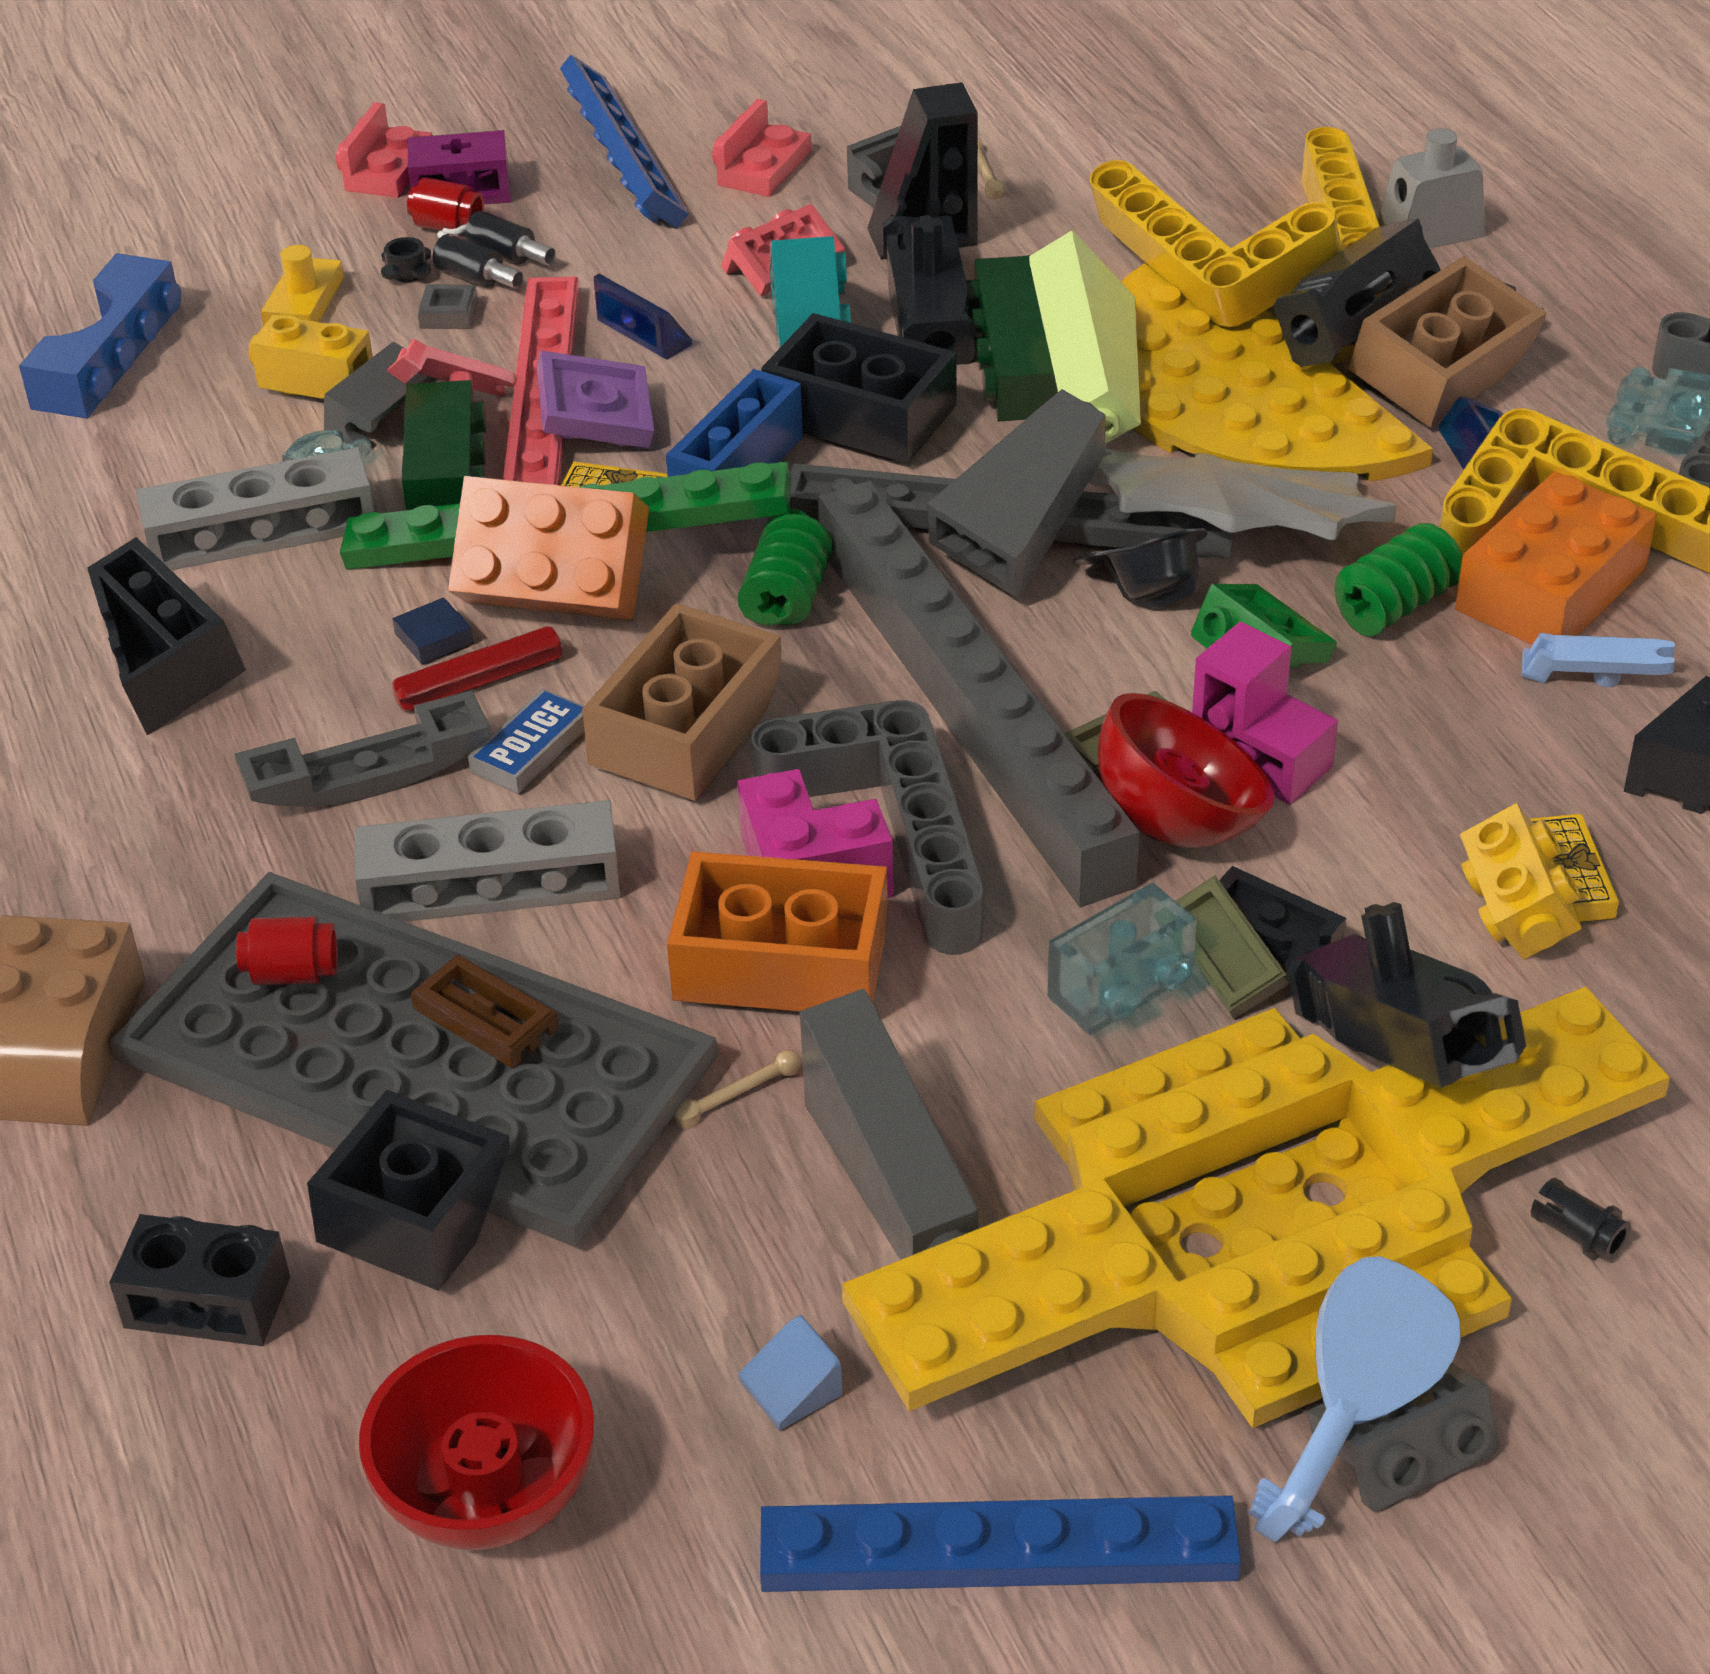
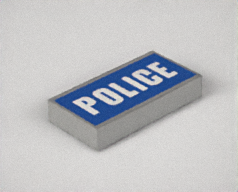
M542 688L498 728L491 737L468 756L470 773L519 794L585 732L582 714L584 706Z

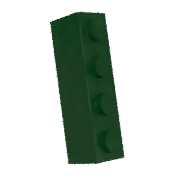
M1030 255L974 259V280H966L969 311H971V318L975 322L978 369L982 370L983 396L985 401H994L997 422L1026 420L1058 393L1031 272Z

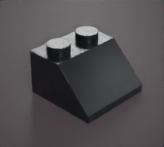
M386 1090L307 1182L316 1242L439 1291L478 1241L510 1146L509 1135Z

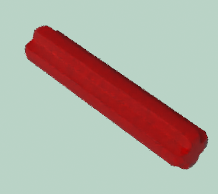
M545 626L397 677L392 681L395 700L402 711L409 712L414 710V705L463 693L558 660L562 656L561 641L553 627Z

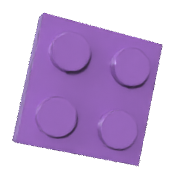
M540 351L536 368L543 433L555 434L566 439L582 438L609 442L616 446L650 447L654 426L645 366Z

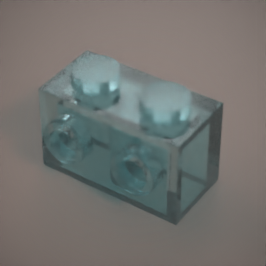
M1151 882L1049 940L1047 997L1090 1036L1113 1022L1125 1020L1138 1007L1166 991L1176 990L1188 978L1193 976L1197 919L1155 883Z

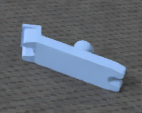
M1540 633L1531 648H1524L1521 676L1545 683L1553 671L1594 673L1593 679L1598 685L1613 687L1621 681V674H1672L1675 663L1673 658L1675 643L1661 639L1568 636Z

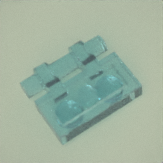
M1636 367L1631 370L1628 376L1622 379L1616 393L1618 402L1611 407L1606 419L1609 429L1607 437L1614 444H1624L1630 436L1640 431L1647 433L1645 446L1663 449L1671 454H1688L1710 424V376L1670 368L1665 380L1651 377L1650 372L1646 368Z

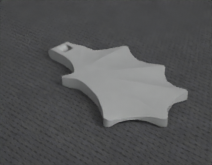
M1105 448V455L1088 482L1095 486H1111L1117 495L1121 512H1183L1203 519L1224 531L1234 533L1252 528L1279 525L1306 531L1328 540H1336L1345 524L1363 521L1394 522L1397 507L1391 501L1363 496L1358 490L1359 476L1355 473L1281 469L1229 461L1205 453H1195V457L1177 458L1146 456Z

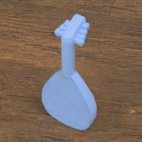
M1381 1256L1365 1257L1342 1270L1328 1288L1319 1309L1316 1327L1317 1376L1326 1410L1285 1486L1281 1489L1268 1479H1261L1256 1487L1257 1491L1252 1501L1253 1504L1248 1512L1258 1519L1254 1530L1272 1542H1277L1288 1530L1297 1536H1301L1305 1531H1312L1313 1527L1319 1528L1322 1526L1325 1517L1309 1507L1353 1425L1384 1417L1420 1396L1443 1377L1453 1361L1460 1344V1319L1453 1303L1436 1286L1417 1272Z

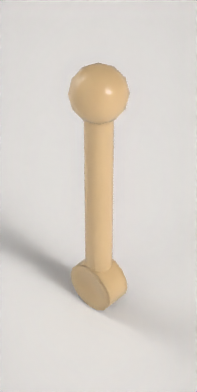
M978 137V168L986 182L985 195L991 199L1001 198L1004 195V183L1000 180H995L980 150L982 142Z
M782 1050L777 1054L775 1062L698 1101L685 1099L673 1116L675 1124L681 1128L695 1127L699 1124L702 1113L780 1074L784 1076L796 1074L801 1066L799 1054L793 1050Z

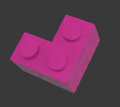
M1240 621L1196 657L1192 713L1217 727L1241 746L1267 776L1273 788L1274 796L1291 805L1333 767L1338 720L1287 694L1292 646Z
M800 769L737 780L741 837L748 856L887 867L888 898L894 897L893 841L877 798L814 810Z

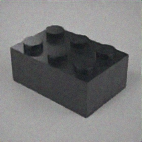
M812 313L761 367L763 372L801 383L803 433L835 442L841 446H849L874 453L889 460L909 463L957 406V352Z

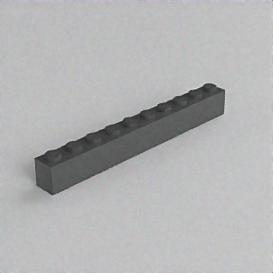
M872 482L851 484L842 489L819 495V522L827 528L833 538V551L828 559L829 563L1079 908L1136 889L1140 832Z

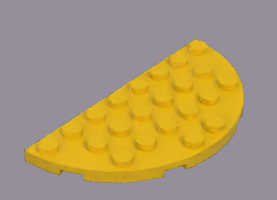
M1146 262L1129 273L1121 281L1135 296L1141 424L1133 428V430L1161 449L1173 453L1180 448L1192 454H1211L1229 461L1281 469L1365 473L1369 482L1406 475L1431 466L1433 448L1331 363L1325 362L1304 367L1294 363L1279 321L1267 310L1241 325L1232 327L1220 326L1213 322L1205 311L1198 309L1181 294L1177 287L1172 286Z

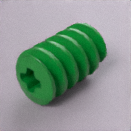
M789 508V514L768 518L744 577L743 584L738 592V606L745 618L756 624L767 626L798 624L807 618L822 581L823 573L827 567L828 559L833 551V538L825 526L816 519L809 517L805 512L795 508Z
M1418 523L1409 527L1404 533L1391 538L1389 542L1375 548L1373 552L1360 557L1357 562L1347 565L1337 575L1334 590L1336 603L1342 617L1360 635L1371 637L1381 633L1384 627L1394 625L1399 621L1400 617L1410 615L1416 607L1429 603L1432 597L1439 596L1445 593L1448 587L1459 584L1463 557L1460 547L1455 539L1444 529L1434 524Z

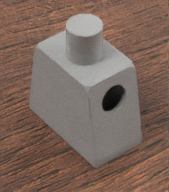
M1445 128L1432 129L1426 135L1424 152L1400 156L1394 161L1378 217L1380 227L1419 218L1424 239L1429 248L1485 237L1483 173L1477 162L1461 146H1456L1457 134L1454 131Z

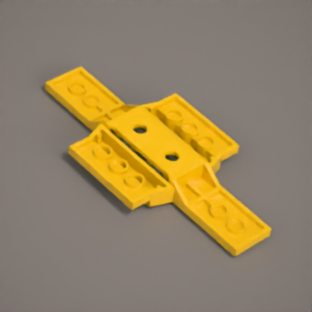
M1586 986L1520 1012L1526 1048L1516 1062L1465 1076L1443 1088H1439L1391 1065L1371 1072L1314 1033L1300 1039L1278 1010L1273 1008L1035 1100L1034 1120L1067 1165L1074 1191L842 1283V1302L909 1412L1106 1329L1130 1328L1158 1330L1214 1373L1250 1426L1255 1428L1323 1398L1316 1366V1327L1319 1309L1328 1288L1340 1272L1362 1258L1381 1256L1400 1263L1417 1272L1436 1286L1455 1307L1460 1319V1338L1509 1317L1512 1302L1511 1296L1470 1247L1473 1226L1461 1193L1492 1168L1665 1097L1670 1076ZM1504 1019L1499 1020L1502 1040L1507 1039ZM1341 1120L1338 1128L1323 1130L1315 1140L1282 1153H1266L1260 1156L1253 1165L1221 1178H1204L1195 1185L1194 1189L1159 1203H1142L1135 1207L1131 1214L1125 1209V1206ZM1314 1183H1330L1338 1187L1343 1192L1345 1198L1336 1205L1328 1206L1322 1202L1310 1201L1305 1196L1304 1190ZM1206 1233L1215 1237L1220 1242L1222 1248L1215 1255L1203 1258L1198 1254L1185 1252L1180 1242L1189 1234Z

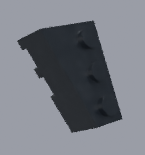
M963 82L917 88L912 91L867 228L881 260L884 259L882 254V223L891 216L920 217L929 215L931 218L951 215L958 248L978 245V112ZM900 234L901 250H903V234Z
M137 537L87 567L100 613L109 634L108 640L111 650L118 664L122 686L146 735L246 671L224 620Z
M1705 676L1635 735L1623 792L1643 797L1646 789L1678 797L1684 799L1682 809L1702 814L1705 805L1710 807V677Z

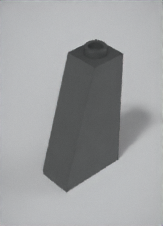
M1061 389L927 503L929 543L1014 597L1019 596L1025 590L1105 455L1106 414L1099 411L1093 404L1082 401Z
M860 989L800 1011L805 1106L899 1259H904L977 1230L978 1208L865 989Z

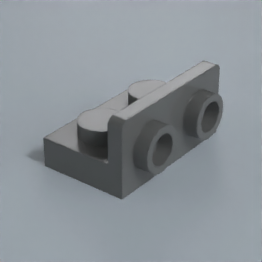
M1451 1362L1443 1377L1420 1396L1384 1417L1353 1425L1338 1456L1355 1468L1362 1503L1374 1512L1379 1511L1496 1454L1499 1449L1488 1385ZM1324 1403L1307 1410L1312 1434L1326 1410Z

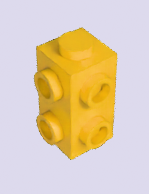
M272 315L261 330L252 337L248 350L250 363L254 365L258 388L281 391L288 395L299 394L324 399L325 393L373 357L369 330L346 327L340 323L327 324L303 320L291 315Z
M1516 802L1460 833L1469 857L1468 860L1461 863L1462 870L1475 893L1479 897L1484 896L1486 905L1478 908V911L1486 929L1497 943L1507 939L1521 958L1525 960L1582 929L1572 903L1581 899L1580 893L1566 868L1562 864L1556 866L1553 858L1561 854L1562 851L1554 834L1543 819L1533 824Z

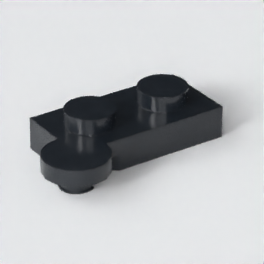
M1232 866L1219 880L1274 958L1285 963L1284 972L1287 977V970L1293 958L1344 937L1346 917Z

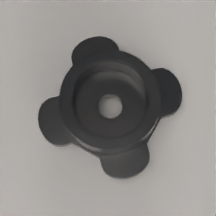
M401 237L391 240L384 246V252L381 254L382 261L385 262V266L381 268L383 278L410 282L430 274L431 267L427 260L431 258V250L424 247L421 240L413 237Z

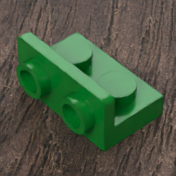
M1211 584L1191 630L1192 638L1205 648H1209L1241 621L1292 646L1290 667L1296 668L1300 667L1302 663H1328L1337 645L1336 640L1258 584Z

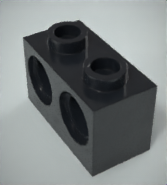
M139 1214L109 1284L123 1328L264 1346L290 1280V1273L279 1231L265 1230L254 1225L233 1226L201 1222L183 1216L169 1218Z

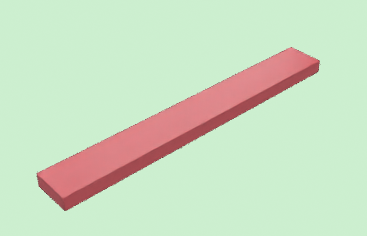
M578 277L528 278L503 480L561 485L565 438L555 434L543 433L536 367L541 350L574 355L580 297Z

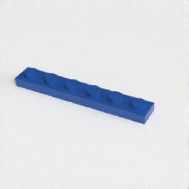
M570 54L560 67L561 72L569 83L567 91L582 105L581 115L595 127L596 130L593 132V136L608 149L609 153L606 156L608 161L621 171L623 175L620 179L621 183L637 198L634 203L635 207L649 220L657 223L661 218L677 229L689 215L684 204L606 77Z
M1233 1495L761 1506L760 1580L762 1592L1239 1581L1241 1560Z

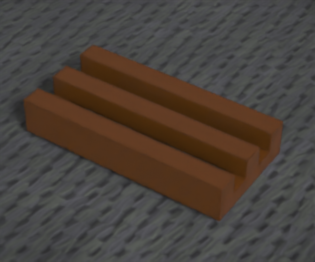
M459 954L455 955L411 992L414 1010L512 1069L522 1061L521 1051L524 1048L532 1053L541 1045L539 1035L542 1032L551 1036L559 1029L556 1011ZM454 979L476 993L471 995L450 983V981ZM494 1004L525 1021V1023L521 1025L494 1008Z

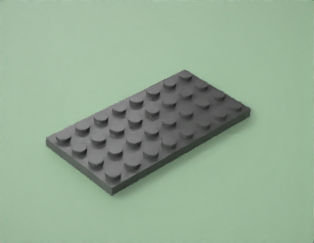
M268 872L110 1040L114 1059L333 1149L340 1145L386 1090L509 1135L510 1146L488 1212L573 1247L579 1245L685 1099L718 1057L716 1037L272 872ZM317 916L319 923L335 924L338 951L335 976L320 977L319 983L253 985L249 972H239L236 959L238 932H248L249 923L252 918ZM457 954L557 1012L559 1029L551 1036L542 1032L539 1035L541 1045L532 1053L524 1048L521 1051L522 1061L513 1069L413 1009L411 992ZM454 979L450 981V983L471 995L476 993ZM494 1004V1008L521 1025L525 1023V1021Z

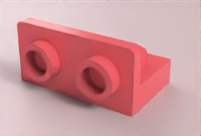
M756 99L714 143L712 160L717 167L718 185L770 197L812 151L811 134L793 130L787 125H769L767 101Z
M374 102L365 115L358 120L347 138L339 144L337 149L336 164L337 168L342 171L345 191L399 198L410 183L407 138L433 136L432 132L417 131L408 126L388 127L385 104Z
M811 203L795 211L786 209L774 216L770 222L754 229L752 227H745L737 231L728 241V248L721 267L727 275L741 270L757 293L763 296L771 292L769 271L771 240L834 236L835 252L845 251V247Z

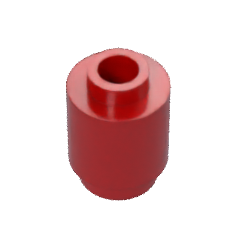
M424 177L418 182L417 186H413L410 189L407 197V212L412 216L414 224L417 227L438 231H442L443 228L456 229L466 225L475 212L484 211L483 195L480 192L473 191L471 186Z
M317 916L252 918L249 923L248 932H238L237 967L239 972H249L253 985L319 983L320 977L336 975L338 951L334 923H319Z

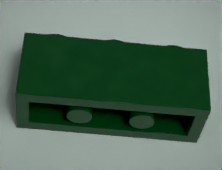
M472 380L406 384L401 477L406 510H412L423 505L443 506L459 504L461 502L464 476L485 478L483 465H486V449L483 433H487L484 401H474Z

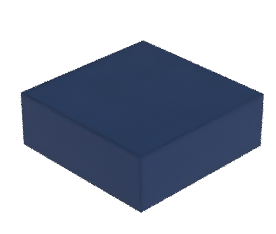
M444 597L392 618L395 635L421 664L473 643L471 626Z

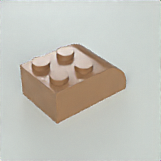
M1463 256L1365 318L1348 369L1431 428L1504 378L1518 364L1534 342L1547 312Z
M675 603L582 708L588 765L695 801L755 728L765 713L779 675L782 653L781 636Z
M1 915L0 1120L88 1126L114 1060L110 1040L129 1021L145 980L130 923Z

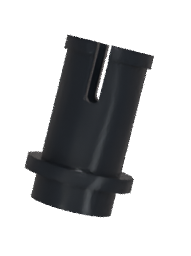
M1556 1177L1547 1181L1538 1193L1560 1205L1563 1210L1550 1202H1547L1545 1205L1536 1199L1532 1204V1218L1539 1222H1544L1582 1245L1583 1254L1591 1260L1596 1259L1598 1256L1607 1261L1613 1259L1624 1246L1630 1233L1631 1225L1622 1219V1211L1612 1205L1605 1209L1564 1185Z

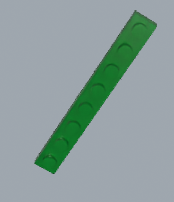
M787 461L770 464L757 462L739 468L716 471L697 470L685 475L661 478L641 477L630 482L607 485L587 484L581 486V488L635 493L649 507L646 532L789 514L792 479ZM460 503L443 506L423 505L412 510L389 513L368 512L357 517L348 518L340 548V555L346 570L453 557Z

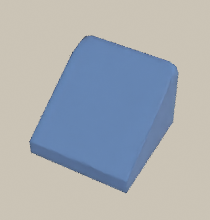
M802 1315L789 1321L738 1373L741 1384L779 1431L843 1395L842 1372L839 1359Z

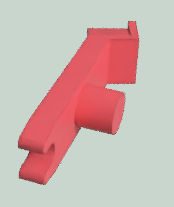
M416 339L411 340L408 349H401L396 362L387 370L388 373L403 383L408 382L417 373L443 381L472 380V388L474 390L498 396L505 394L504 386H515L514 372L427 346Z

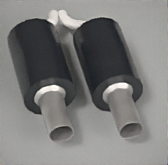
M478 211L470 217L466 225L456 229L443 228L442 231L438 232L437 236L439 239L434 246L432 260L437 269L451 274L454 278H462L483 287L493 286L498 281L513 288H519L524 279L523 273L503 265V259L515 264H522L531 258L550 265L555 259L556 252L554 248L536 242L534 233L530 228L484 211ZM465 233V239L458 237L459 235Z

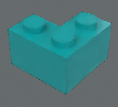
M834 236L771 240L769 271L778 349L812 313L851 323L849 303H839V295L845 294L847 268L845 251L835 252Z

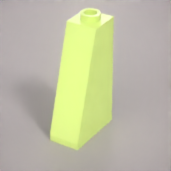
M1072 230L1030 255L1029 261L1058 392L1063 389L1080 400L1093 404L1099 411L1106 414V444L1141 424L1135 296Z

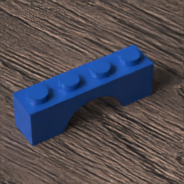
M119 253L112 257L93 279L102 318L93 325L73 333L44 336L19 365L30 410L85 419L92 414L101 401L108 396L110 390L123 374L131 368L133 362L146 346L154 340L157 333L173 313L179 309L181 305V289L175 280L172 261Z

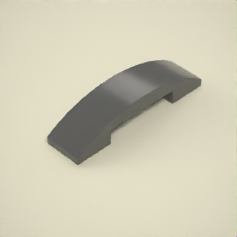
M473 690L414 705L417 722L415 725L304 755L301 754L296 739L291 738L235 753V759L250 800L253 802L279 806L333 805L391 792L445 769L475 750L491 737L490 725Z

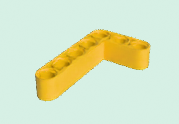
M1318 127L1310 130L1305 136L1302 185L1308 203L1322 202L1334 209L1343 251L1380 226L1348 134L1334 127Z
M1111 160L1098 165L1090 174L1089 182L1101 223L1172 286L1177 287L1181 294L1198 309L1205 311L1213 322L1220 326H1238L1251 320L1272 307L1278 297L1291 293L1303 277L1342 251L1335 211L1326 203L1311 202L1301 205L1230 248L1132 164L1124 160Z
M1526 408L1512 409L1505 412L1498 419L1447 493L1443 502L1439 527L1455 539L1464 554L1517 506L1527 491L1531 493L1550 474L1556 471L1563 475L1575 477L1582 483L1613 496L1628 499L1633 504L1656 513L1651 547L1710 574L1709 487L1534 410Z

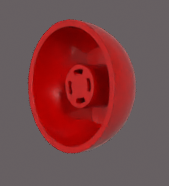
M1127 693L1114 699L1106 713L1099 735V770L1103 785L1139 832L1154 840L1185 848L1215 846L1231 841L1253 828L1273 807L1274 791L1263 770L1241 746L1217 727L1181 706L1151 695Z
M475 1335L456 1338L427 1348L414 1355L395 1369L378 1387L365 1410L359 1432L360 1459L368 1483L382 1506L397 1522L410 1532L427 1541L448 1548L482 1550L502 1547L539 1531L550 1523L573 1498L587 1471L592 1454L594 1412L590 1395L581 1377L563 1358L546 1347L529 1340L504 1335Z

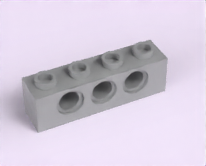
M358 447L136 489L148 548L170 570L343 537L348 518L374 512L370 485Z
M611 800L355 827V881L360 905L406 922L621 898Z

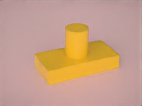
M305 245L288 246L280 252L283 275L260 311L263 326L272 315H291L298 319L319 322L344 279L341 260L312 258L309 247Z

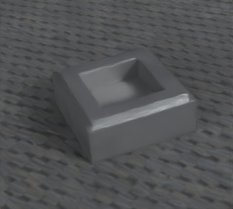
M454 284L426 285L418 310L419 327L422 329H471L478 303L476 286Z

